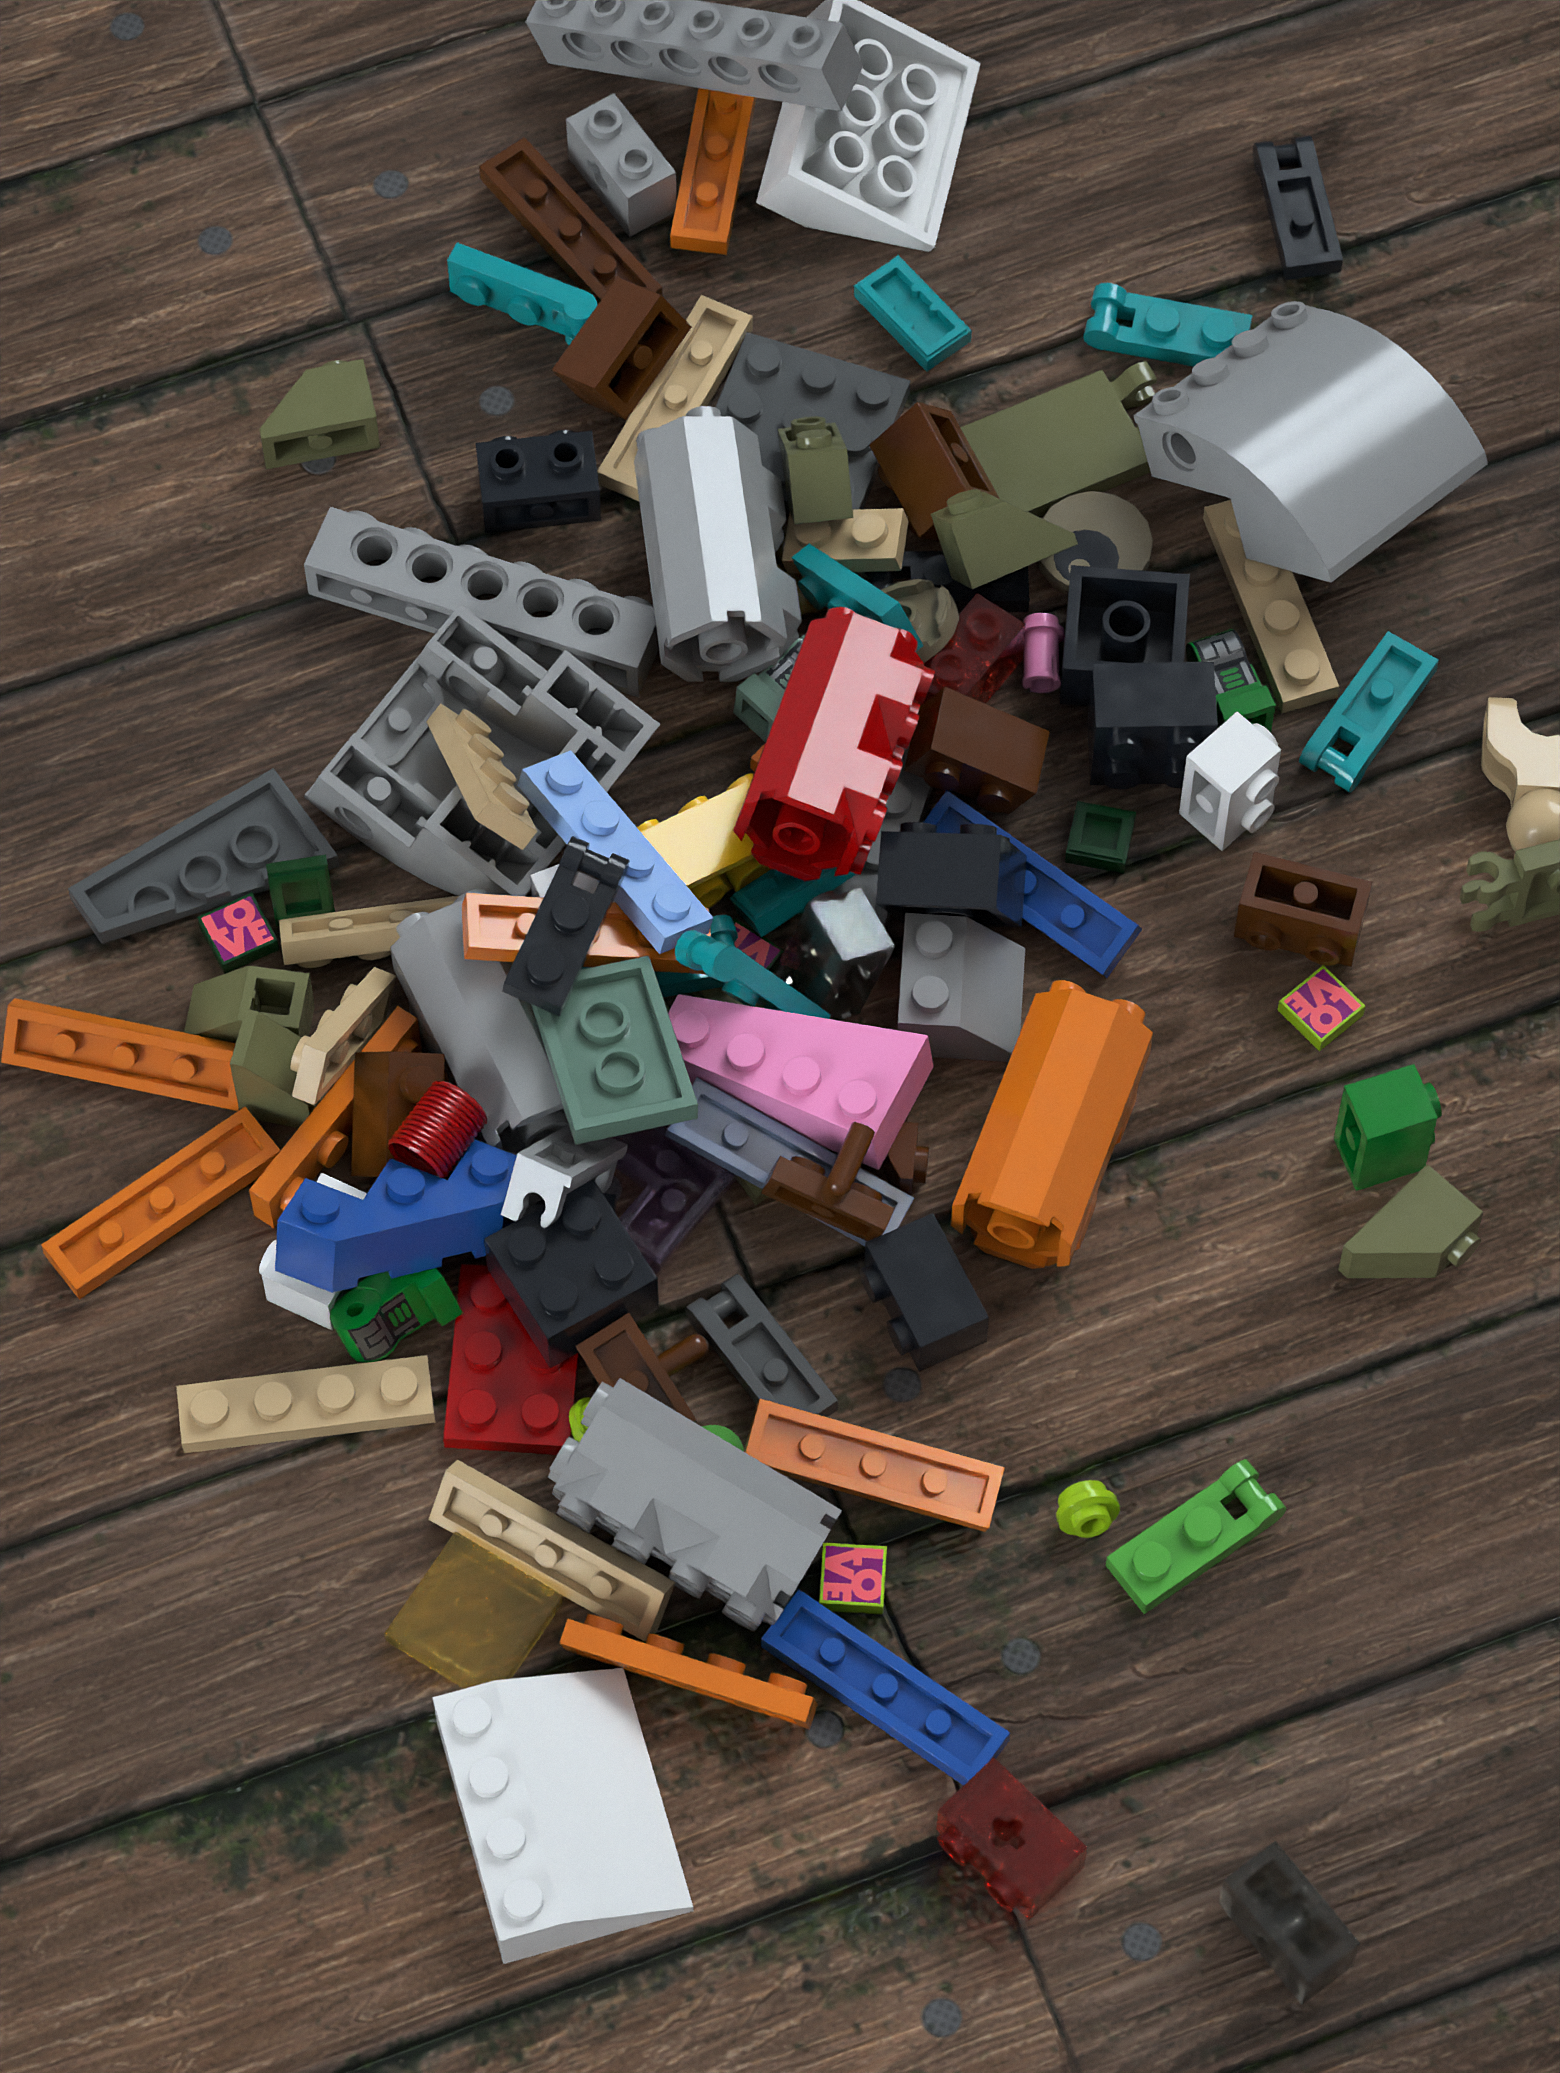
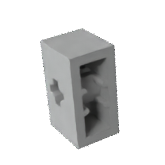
M614 93L566 119L569 160L629 237L675 212L677 202L675 170Z

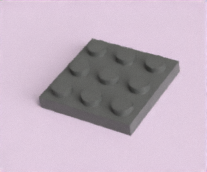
M747 332L716 404V408L720 410L722 417H733L758 435L762 466L781 479L785 512L787 514H790L779 447L778 429L791 427L792 420L809 416L824 417L826 423L835 422L847 447L852 509H864L878 474V466H880L869 445L900 418L910 394V380Z

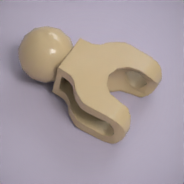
M1489 697L1483 722L1481 767L1488 780L1495 787L1505 792L1510 799L1511 810L1508 814L1506 829L1512 849L1516 852L1520 849L1560 839V735L1547 737L1532 733L1521 723L1516 700L1513 698Z

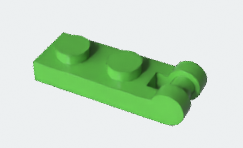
M1247 1459L1231 1466L1217 1481L1107 1556L1105 1566L1143 1614L1149 1612L1268 1529L1284 1515L1287 1510L1286 1506L1275 1493L1267 1494L1256 1481L1259 1473ZM1236 1497L1248 1510L1247 1513L1237 1520L1224 1507Z

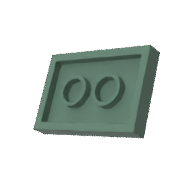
M649 956L582 969L560 1016L532 1005L575 1145L698 1119V1102Z

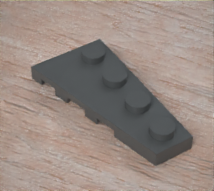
M272 768L69 887L68 891L71 901L103 944L227 904L251 892L254 895L270 890L266 864L326 854L328 870L339 867V860L336 852L275 769Z

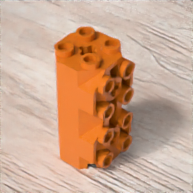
M1066 980L1053 981L1049 992L1035 994L952 1205L951 1226L961 1234H963L966 1224L971 1227V1232L975 1238L974 1245L983 1252L1031 1269H1036L1056 1263L1057 1267L1069 1266L1075 1250L1080 1249L1096 1207L1099 1186L1114 1147L1121 1142L1136 1102L1138 1084L1151 1051L1153 1032L1143 1024L1146 1014L1137 1004L1122 999L1109 1001L1088 994L1079 985Z

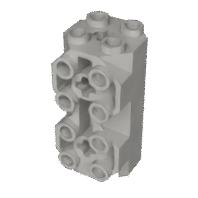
M695 407L688 411L686 416H682L658 428L642 431L638 434L636 440L638 451L634 459L660 659L661 665L687 682H704L702 671H717L720 682H737L751 676L753 673L756 674L767 669L770 665H776L785 651L799 639L797 628L802 620L796 580L777 567L775 552L784 539L782 526L787 520L782 484L779 477L762 466L757 434L733 417H722L720 410L716 407Z
M473 889L460 895L451 905L431 913H414L398 924L396 930L400 938L390 947L393 970L408 998L410 1014L418 1018L420 1036L428 1052L445 1054L444 1069L448 1074L449 1083L459 1087L474 1098L487 1115V1124L478 1133V1137L474 1139L517 1155L518 1152L567 1126L568 1120L532 1005L502 992L505 979L513 962L464 959L462 903L466 893L487 894L484 889Z
M620 1378L614 1388L602 1381L583 1412L584 1417L581 1424L588 1427L582 1439L578 1442L569 1436L549 1469L551 1472L548 1478L556 1482L552 1495L560 1500L558 1504L559 1509L556 1513L564 1520L588 1533L596 1525L614 1536L615 1541L612 1547L644 1565L651 1555L663 1560L672 1567L667 1578L676 1582L675 1586L698 1599H700L704 1591L726 1603L722 1613L737 1624L754 1632L761 1621L774 1626L784 1609L773 1603V1601L785 1607L842 1510Z

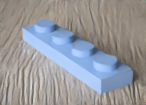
M571 750L522 769L517 786L566 844H568L572 836L589 842V850L610 858L612 853H615L630 860L627 872L614 901L659 954L675 948L680 936L688 930H696L706 935L709 933L713 916Z

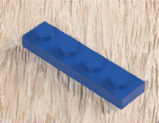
M948 790L945 791L923 822L936 825L937 833L959 834L960 825L963 824L990 825L997 828V835L1010 838V842L1027 855L1023 919L1106 978H1108L1142 931V928Z
M799 1589L786 1605L774 1626L771 1625L761 1638V1647L971 1791L974 1790L1009 1742V1731Z

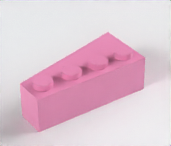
M680 994L677 995L668 1012L691 1084L698 1077L816 1144L837 1153L840 1152L853 1122L864 1124L873 1129L875 1134L862 1163L877 1170L880 1169L934 1067L928 1035Z

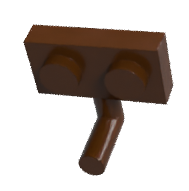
M857 1122L851 1124L829 1177L825 1176L826 1171L823 1167L811 1160L797 1156L788 1160L780 1156L771 1169L761 1191L762 1194L865 1241H870L884 1233L895 1209L883 1203L882 1195L876 1190L863 1184L854 1183L875 1134L873 1129Z
M627 1313L575 1346L599 1385L603 1381L614 1388L621 1378L691 1421L697 1422L670 1377L692 1363L700 1364L707 1360L710 1349L703 1336L699 1334L689 1335L656 1356L630 1313Z

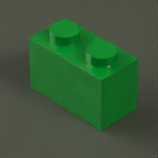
M1415 1064L1344 1086L1333 1139L1356 1191L1421 1171L1426 1166L1430 1147L1435 1143L1434 1130L1438 1118H1441L1442 1110L1434 1086L1430 1082L1423 1084Z

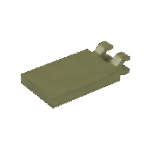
M1147 361L1130 366L1112 382H1109L1103 370H1099L960 428L999 498L1038 517H1044L1051 506L1069 495L1090 491L1104 492L1150 473L1139 428L1134 426L1126 410L1143 406L1152 401L1155 392L1151 385L1157 383V378Z
M1560 839L1517 850L1512 860L1504 859L1493 852L1487 851L1478 852L1468 859L1466 868L1468 876L1488 873L1495 878V881L1491 883L1485 880H1472L1462 886L1460 893L1462 904L1477 900L1479 903L1488 906L1487 910L1472 914L1470 922L1472 931H1486L1503 921H1507L1509 927L1560 914Z

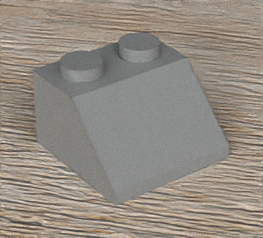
M905 913L898 1030L928 1035L932 1057L1009 1062L1021 1030L1025 948L968 917Z

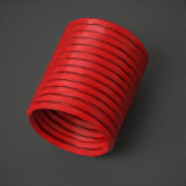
M434 1081L432 1086L427 1088V1092L420 1098V1101L416 1103V1106L413 1107V1111L409 1112V1116L405 1117V1121L398 1127L392 1138L388 1140L389 1150L398 1162L444 1179L448 1177L452 1167L456 1166V1162L460 1161L459 1157H462L463 1152L467 1151L470 1143L474 1142V1138L478 1137V1133L484 1129V1125L487 1124V1115L480 1104L459 1087L446 1081Z

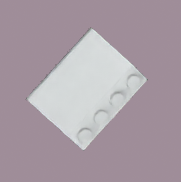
M824 0L807 18L843 23L863 63V68L842 111L787 102L782 103L756 203L804 227L930 252L936 244L980 63L858 0Z
M624 1668L495 1680L433 1697L439 1733L503 1964L693 1911L692 1901Z

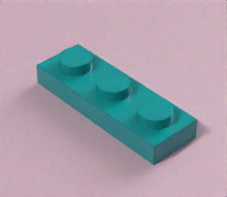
M810 543L791 557L803 577L798 582V587L805 598L816 609L821 610L823 607L828 609L836 607L849 608L864 617L910 632L918 641L916 652L924 646L898 601Z

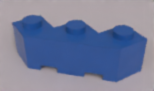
M474 1139V1142L470 1144V1147H468L448 1180L389 1159L363 1200L305 1178L278 1219L275 1271L333 1293L358 1287V1278L388 1271L392 1279L442 1267V1258L472 1251L475 1258L486 1256L484 1238L515 1222L502 1216L501 1212L517 1155Z

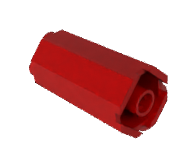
M846 607L831 608L828 610L825 618L811 620L733 829L741 841L745 833L752 840L754 845L751 854L759 864L803 881L819 879L823 869L836 867L834 877L847 875L849 871L861 875L872 843L875 842L888 809L885 807L889 795L891 796L903 766V761L901 760L904 751L908 748L920 717L918 715L920 705L923 704L935 674V670L925 667L923 661L917 655L918 641L910 632L864 617Z

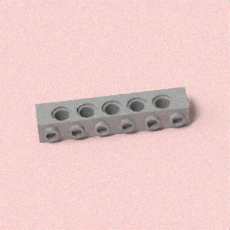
M536 0L525 21L549 64L836 111L843 110L863 68V63L843 23L698 0Z
M330 507L304 563L308 594L434 634L461 603L543 668L550 669L564 650H566L617 691L635 697L640 696L659 650L654 607L642 598L635 596L623 598L600 591L587 581L581 579L565 580L543 573L539 568L530 563H510L488 556L484 551L475 546L467 544L452 545L433 539L428 533L417 528L407 527L401 529L378 522L373 516L358 510L346 512ZM377 559L387 561L384 564L378 566H370L366 564L369 561ZM427 577L442 578L434 583L421 582L422 579ZM482 594H494L497 596L491 600L476 599L477 596ZM537 611H548L552 613L551 615L543 618L531 616L532 613ZM593 628H603L608 630L606 633L601 635H591L586 633V631Z

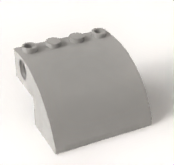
M1298 301L1286 302L1275 307L1271 312L1270 318L1253 330L1244 331L1236 335L1232 340L1231 346L1214 358L1197 363L1192 369V374L1174 387L1165 388L1157 392L1152 397V403L1133 415L1135 423L1138 424L1152 477L1231 499L1247 559L1330 583L1488 464L1486 453L1452 398L1432 375L1404 349L1378 331L1350 317L1307 306Z
M460 603L361 727L349 738L322 771L315 783L304 795V798L381 856L423 881L451 894L460 896L473 889H484L487 894L525 896L531 889L530 875L547 869L566 843L517 786L522 769L571 750L604 790L608 792L658 729L660 723L568 651L564 650L547 671ZM440 703L458 715L463 709L472 712L491 729V733L488 736L491 742L503 752L504 756L501 761L516 777L517 780L513 785L529 802L530 805L526 810L538 831L523 850L474 819L426 723Z

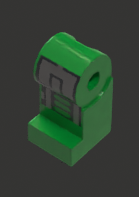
M1230 629L1187 643V662H1214L1217 729L1232 715L1239 712L1246 719L1253 718L1250 721L1252 725L1258 723L1271 733L1275 702L1267 685H1261L1253 665L1249 664L1245 648L1238 633L1234 629Z
M434 1268L392 1279L388 1271L370 1275L359 1282L358 1287L343 1295L334 1304L330 1312V1320L351 1358L357 1362L367 1363L379 1361L387 1357L395 1350L401 1339L435 1318L443 1327L463 1314L444 1277Z

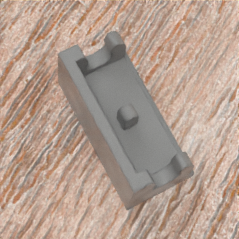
M568 1124L517 1153L501 1215L516 1222L523 1217L528 1207L544 1199L546 1208L541 1215V1226L546 1228L560 1217L566 1194L595 1177V1182L601 1192L604 1193L608 1190L612 1183L617 1161L625 1157L628 1145L611 1137L575 1145Z

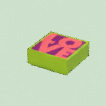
M1323 965L1279 1001L1278 1011L1320 1052L1364 1015L1366 1006Z
M823 1543L819 1603L830 1611L883 1614L887 1546Z

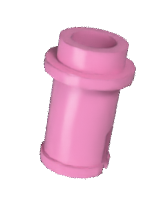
M1030 614L1024 618L1023 625L1018 629V639L1024 644V677L1022 684L1025 689L1030 688L1031 692H1051L1058 689L1061 685V678L1059 676V643L1065 638V630L1059 624L1058 617L1053 614Z

